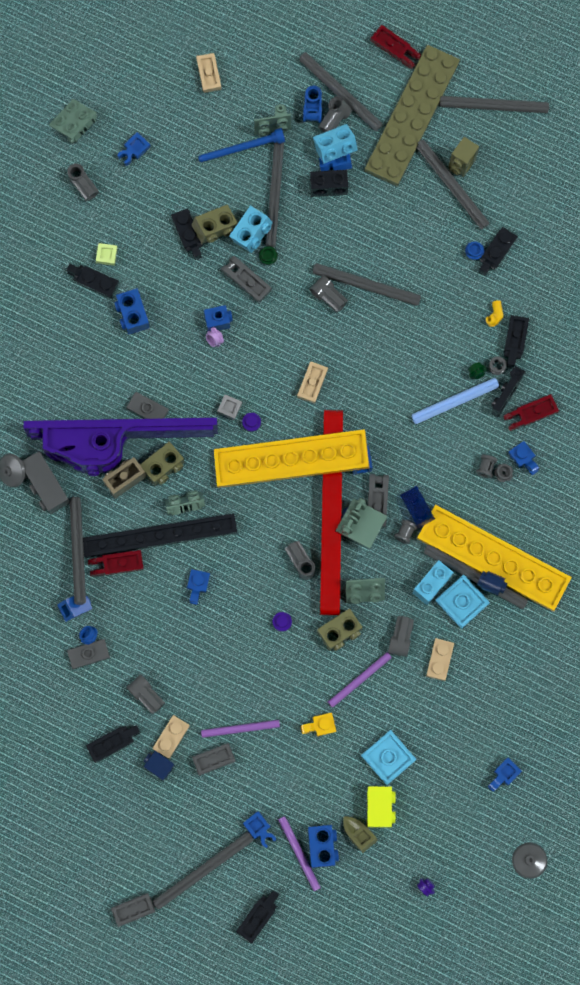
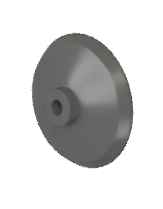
M6 454L0 459V479L9 487L15 488L20 486L25 478L24 464L17 455Z
M524 843L515 849L512 856V865L520 876L533 879L539 877L545 871L547 855L539 845Z

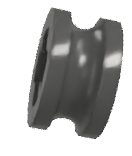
M499 356L492 358L489 363L490 372L494 375L502 374L507 366L505 359ZM495 362H498V364H502L500 370H498L497 367L493 368Z

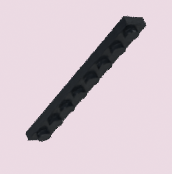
M233 513L83 538L84 557L90 558L237 534L235 515Z

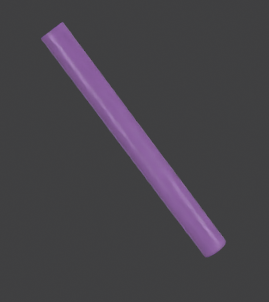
M386 652L331 698L328 704L332 708L387 663L392 658L390 654Z
M279 720L205 729L201 730L202 738L279 728L280 724Z
M286 817L278 819L313 891L320 889L321 887Z

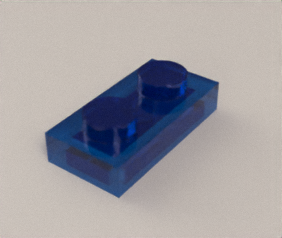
M417 486L400 495L418 528L435 519Z

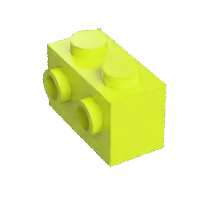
M367 787V828H391L392 824H395L396 813L392 812V804L396 802V792H392V787Z

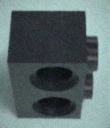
M347 170L310 172L311 197L348 195Z

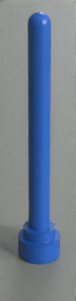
M282 128L275 129V132H272L271 135L202 154L198 157V160L205 162L271 142L281 144L286 142Z

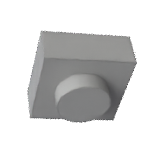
M224 395L217 413L235 420L242 406V401Z

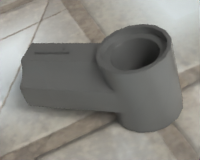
M335 96L329 101L328 107L330 110L318 127L323 132L337 128L341 120L348 118L352 112L351 107L340 96Z
M77 163L69 166V181L74 184L84 200L89 201L96 197L99 191L85 173L84 168ZM78 171L81 173V175L79 177H73L72 173Z
M322 276L309 289L318 300H323L336 313L341 311L348 302L325 276Z
M299 541L289 544L285 551L298 571L299 577L303 580L311 579L315 574L313 561L310 560ZM309 566L312 570L309 573H303L301 568Z
M404 616L397 617L388 653L407 657L411 642L409 639L413 628V619Z
M141 674L126 687L152 714L165 704Z

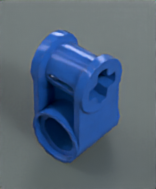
M310 86L306 89L303 122L318 121V123H321L322 92L317 86ZM316 94L318 98L311 99L309 95Z

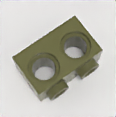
M463 137L451 154L450 170L455 175L464 177L476 161L480 146Z
M227 204L195 217L192 227L201 244L206 242L212 243L221 236H229L238 223ZM204 227L209 228L211 231L205 230Z
M169 441L140 464V466L145 471L148 479L156 486L164 484L169 479L168 476L171 473L179 472L184 467L183 464L185 462L181 454ZM174 456L176 460L173 463H168L166 458ZM157 467L161 469V473L153 475L151 470Z
M349 608L318 628L317 633L329 651L333 649L337 651L345 646L343 642L349 638L352 641L359 637L363 627ZM345 622H352L354 629L347 631L344 629L343 624ZM330 632H334L338 635V639L330 641L327 635Z

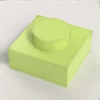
M98 243L96 263L115 266L117 246Z

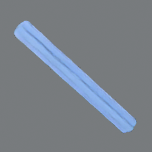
M492 378L412 414V420L415 424H418L497 389L499 383L496 378Z

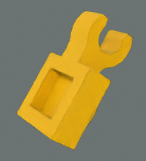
M332 712L312 718L313 723L301 725L302 734L316 731L317 737L337 732Z

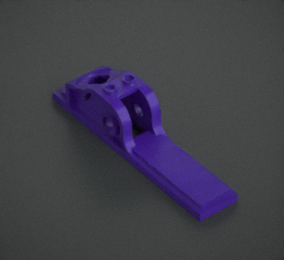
M217 418L24 421L23 426L27 437H30V439L41 440L43 437V450L47 458L74 467L73 469L88 474V476H99V473H108L111 470H115L122 461L124 444L130 438L214 437V434H218Z

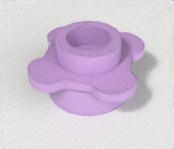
M212 327L211 331L207 332L206 340L212 347H219L220 343H224L221 332L216 328Z

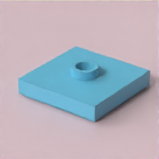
M464 574L435 600L460 629L465 627L490 604Z
M392 730L387 732L361 755L386 786L417 760Z

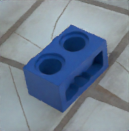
M138 288L117 294V301L114 304L117 313L121 312L123 317L120 319L122 329H127L128 335L149 329V322ZM128 300L133 302L129 307L123 305ZM131 318L139 319L136 324L129 323Z
M332 825L308 827L311 868L335 866V862L339 861L338 849L334 850L333 843L337 841L336 829L332 830ZM325 831L328 834V840L320 842L317 839L318 832ZM327 851L330 854V860L327 862L320 861L319 853Z

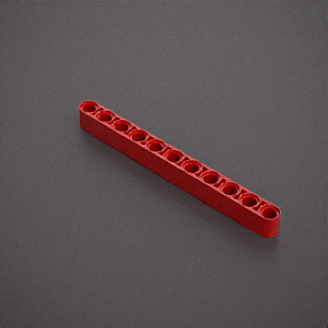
M324 410L323 435L343 432V410ZM342 472L323 474L320 615H340L341 534L336 532V529L341 522Z

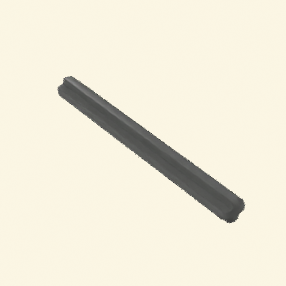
M307 52L300 56V62L332 92L340 96L374 131H378L382 127V122Z
M455 96L440 97L441 107L548 113L549 111L548 102Z
M419 141L418 151L480 229L486 228L489 225L486 217L426 141Z
M274 143L268 217L273 223L270 231L266 234V246L270 247L276 246L284 143Z
M316 263L313 268V273L316 275L325 276L332 280L416 306L419 305L421 296L325 265Z
M72 497L70 499L74 602L76 605H84L86 603L81 499L79 497Z
M429 544L424 550L426 555L437 561L439 560L445 566L461 575L464 574L468 579L478 584L482 573ZM508 588L505 589L503 594L499 593L498 595L521 609H524L528 602L526 598Z
M246 832L154 899L153 904L155 907L161 909L253 842L254 838L252 835Z

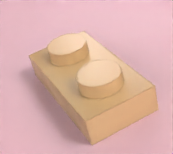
M215 54L196 56L203 93L221 90Z
M310 361L297 398L315 404L328 367Z
M435 638L426 677L446 681L454 647L453 642Z
M173 715L152 749L170 760L190 725Z

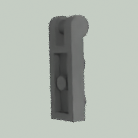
M232 256L229 259L230 262L220 270L260 303L270 293L272 288L238 258ZM235 267L239 269L236 273L232 271Z
M370 474L368 506L387 516L389 475L376 476V474ZM375 483L382 484V488H375ZM386 520L382 526L384 528H386Z

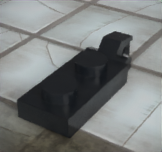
M189 209L171 214L184 250L187 252L191 251L195 260L202 258L199 248L203 247L192 227L193 218Z
M501 227L482 255L480 261L483 265L479 269V273L485 276L490 268L493 270L498 268L518 236Z
M69 264L66 270L67 274L74 276L73 280L78 285L110 299L119 284V280L87 266L80 265L78 268Z
M515 315L510 316L504 347V356L508 357L506 366L508 368H514L516 359L521 360L529 318Z
M515 366L511 370L510 381H506L501 388L502 394L499 398L495 397L491 404V407H493L492 415L499 417L513 396L518 384L525 375V371Z
M137 725L130 729H127L126 726L119 727L89 743L86 747L96 764L134 742L133 737L140 734L141 731Z
M273 890L268 898L262 896L244 919L236 933L252 944L277 908L274 902L279 894Z

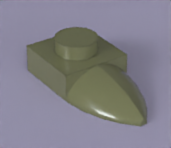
M343 817V824L347 835L362 853L378 841L376 836L361 821L352 817Z

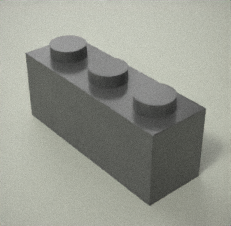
M40 451L22 461L25 467L24 479L29 478L32 483L29 485L34 496L38 494L41 498L39 504L43 511L48 510L51 515L70 503Z

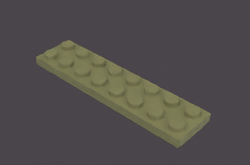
M430 45L426 46L365 167V172L398 187L417 149L418 142L421 141L440 103V97L444 95L460 63V59Z

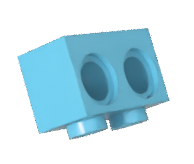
M347 124L313 137L316 152L324 164L358 151L355 136Z
M250 206L229 237L236 244L252 253L254 249L259 247L263 236L270 231L273 222L268 216ZM258 220H261L258 225H255ZM250 235V238L244 241L245 237Z
M438 560L416 586L413 594L428 605L452 577L454 572Z

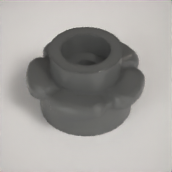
M500 464L495 469L494 474L500 482L510 481L513 477V469L507 464Z

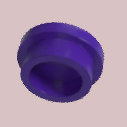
M247 413L242 419V425L247 431H256L261 426V418L256 413Z
M279 612L273 618V626L278 631H287L292 625L290 615L285 612Z
M421 878L419 880L420 882L417 886L424 895L428 897L430 894L433 895L435 893V885L430 879Z

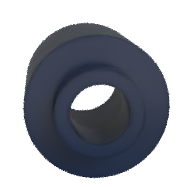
M483 571L477 585L481 589L498 596L499 593H504L508 583L504 582L505 578L490 571Z

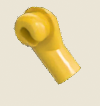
M500 300L492 302L493 313L486 317V323L490 327L496 326L503 319L504 315Z

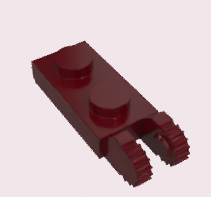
M383 25L370 38L371 42L410 69L413 68L414 62L406 57L405 54L408 53L416 60L421 58L420 53L412 48L409 43Z
M552 394L518 407L515 411L503 417L504 420H511L519 415L521 421L513 423L508 427L509 431H513L559 413V409Z
M141 550L103 555V557L88 560V565L104 563V569L90 571L91 577L144 570Z

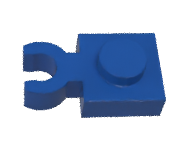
M137 132L124 144L126 150L120 151L117 157L119 160L123 156L128 157L124 162L128 166L133 156L139 159L151 147L150 143Z
M350 154L325 164L319 158L321 171H329L332 168L334 170L352 169Z
M259 811L243 823L254 839L259 836L261 837L263 847H268L265 843L267 837L272 838L274 842L276 841L275 836L266 831L270 826Z

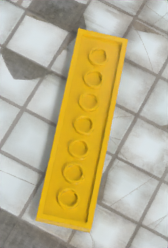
M365 429L214 449L218 488L370 468Z
M437 505L432 509L417 537L421 542L439 549L480 573L490 571L504 577V582L508 583L506 587L552 612L555 611L572 578Z

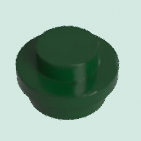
M267 246L261 249L259 259L263 264L272 265L277 261L278 253L273 247Z
M481 362L474 363L468 369L469 377L471 379L482 378L487 370L486 366L482 365Z

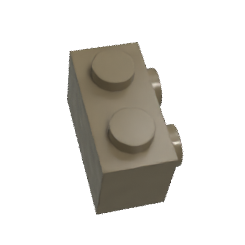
M133 457L121 463L120 467L116 470L109 471L102 480L116 499L145 479L146 474Z

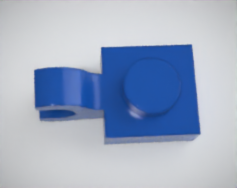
M525 441L508 452L519 468L525 466L531 475L538 472L539 467L532 460L535 458V454Z
M191 569L187 589L192 590L190 604L198 605L200 592L206 593L210 573Z
M506 758L494 771L497 777L487 787L494 792L503 782L508 786L522 771L509 758Z

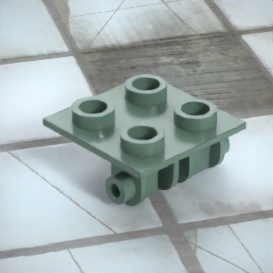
M72 99L49 126L67 136V140L73 144L78 141L82 136L81 134H85L83 129L88 130V127L96 122L97 113Z
M282 104L275 107V116L254 119L255 135L266 136L279 128H282L283 133L291 129V114H287L286 107Z
M198 490L187 492V495L180 497L179 494L171 495L165 500L167 514H172V516L181 514L180 506H182L183 513H185L183 505L188 506L189 512H191L189 504H191L192 511L205 507L202 492L198 493Z
M353 498L336 532L370 549L387 516L365 505L366 501L359 498V500Z
M385 578L346 581V603L358 604L361 602L384 601Z

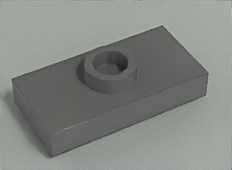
M135 392L126 407L127 410L144 419L165 418L169 412L168 408L138 392Z
M105 639L67 650L73 670L110 659Z
M229 743L192 757L199 776L236 762Z
M149 893L111 908L118 927L156 912Z

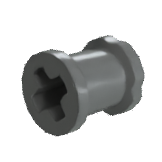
M482 454L480 457L482 461L479 469L476 470V474L491 479L493 476L491 473L494 464L497 463V459L490 455Z
M402 519V525L398 533L394 535V538L402 543L409 544L413 531L417 530L418 527L414 523Z

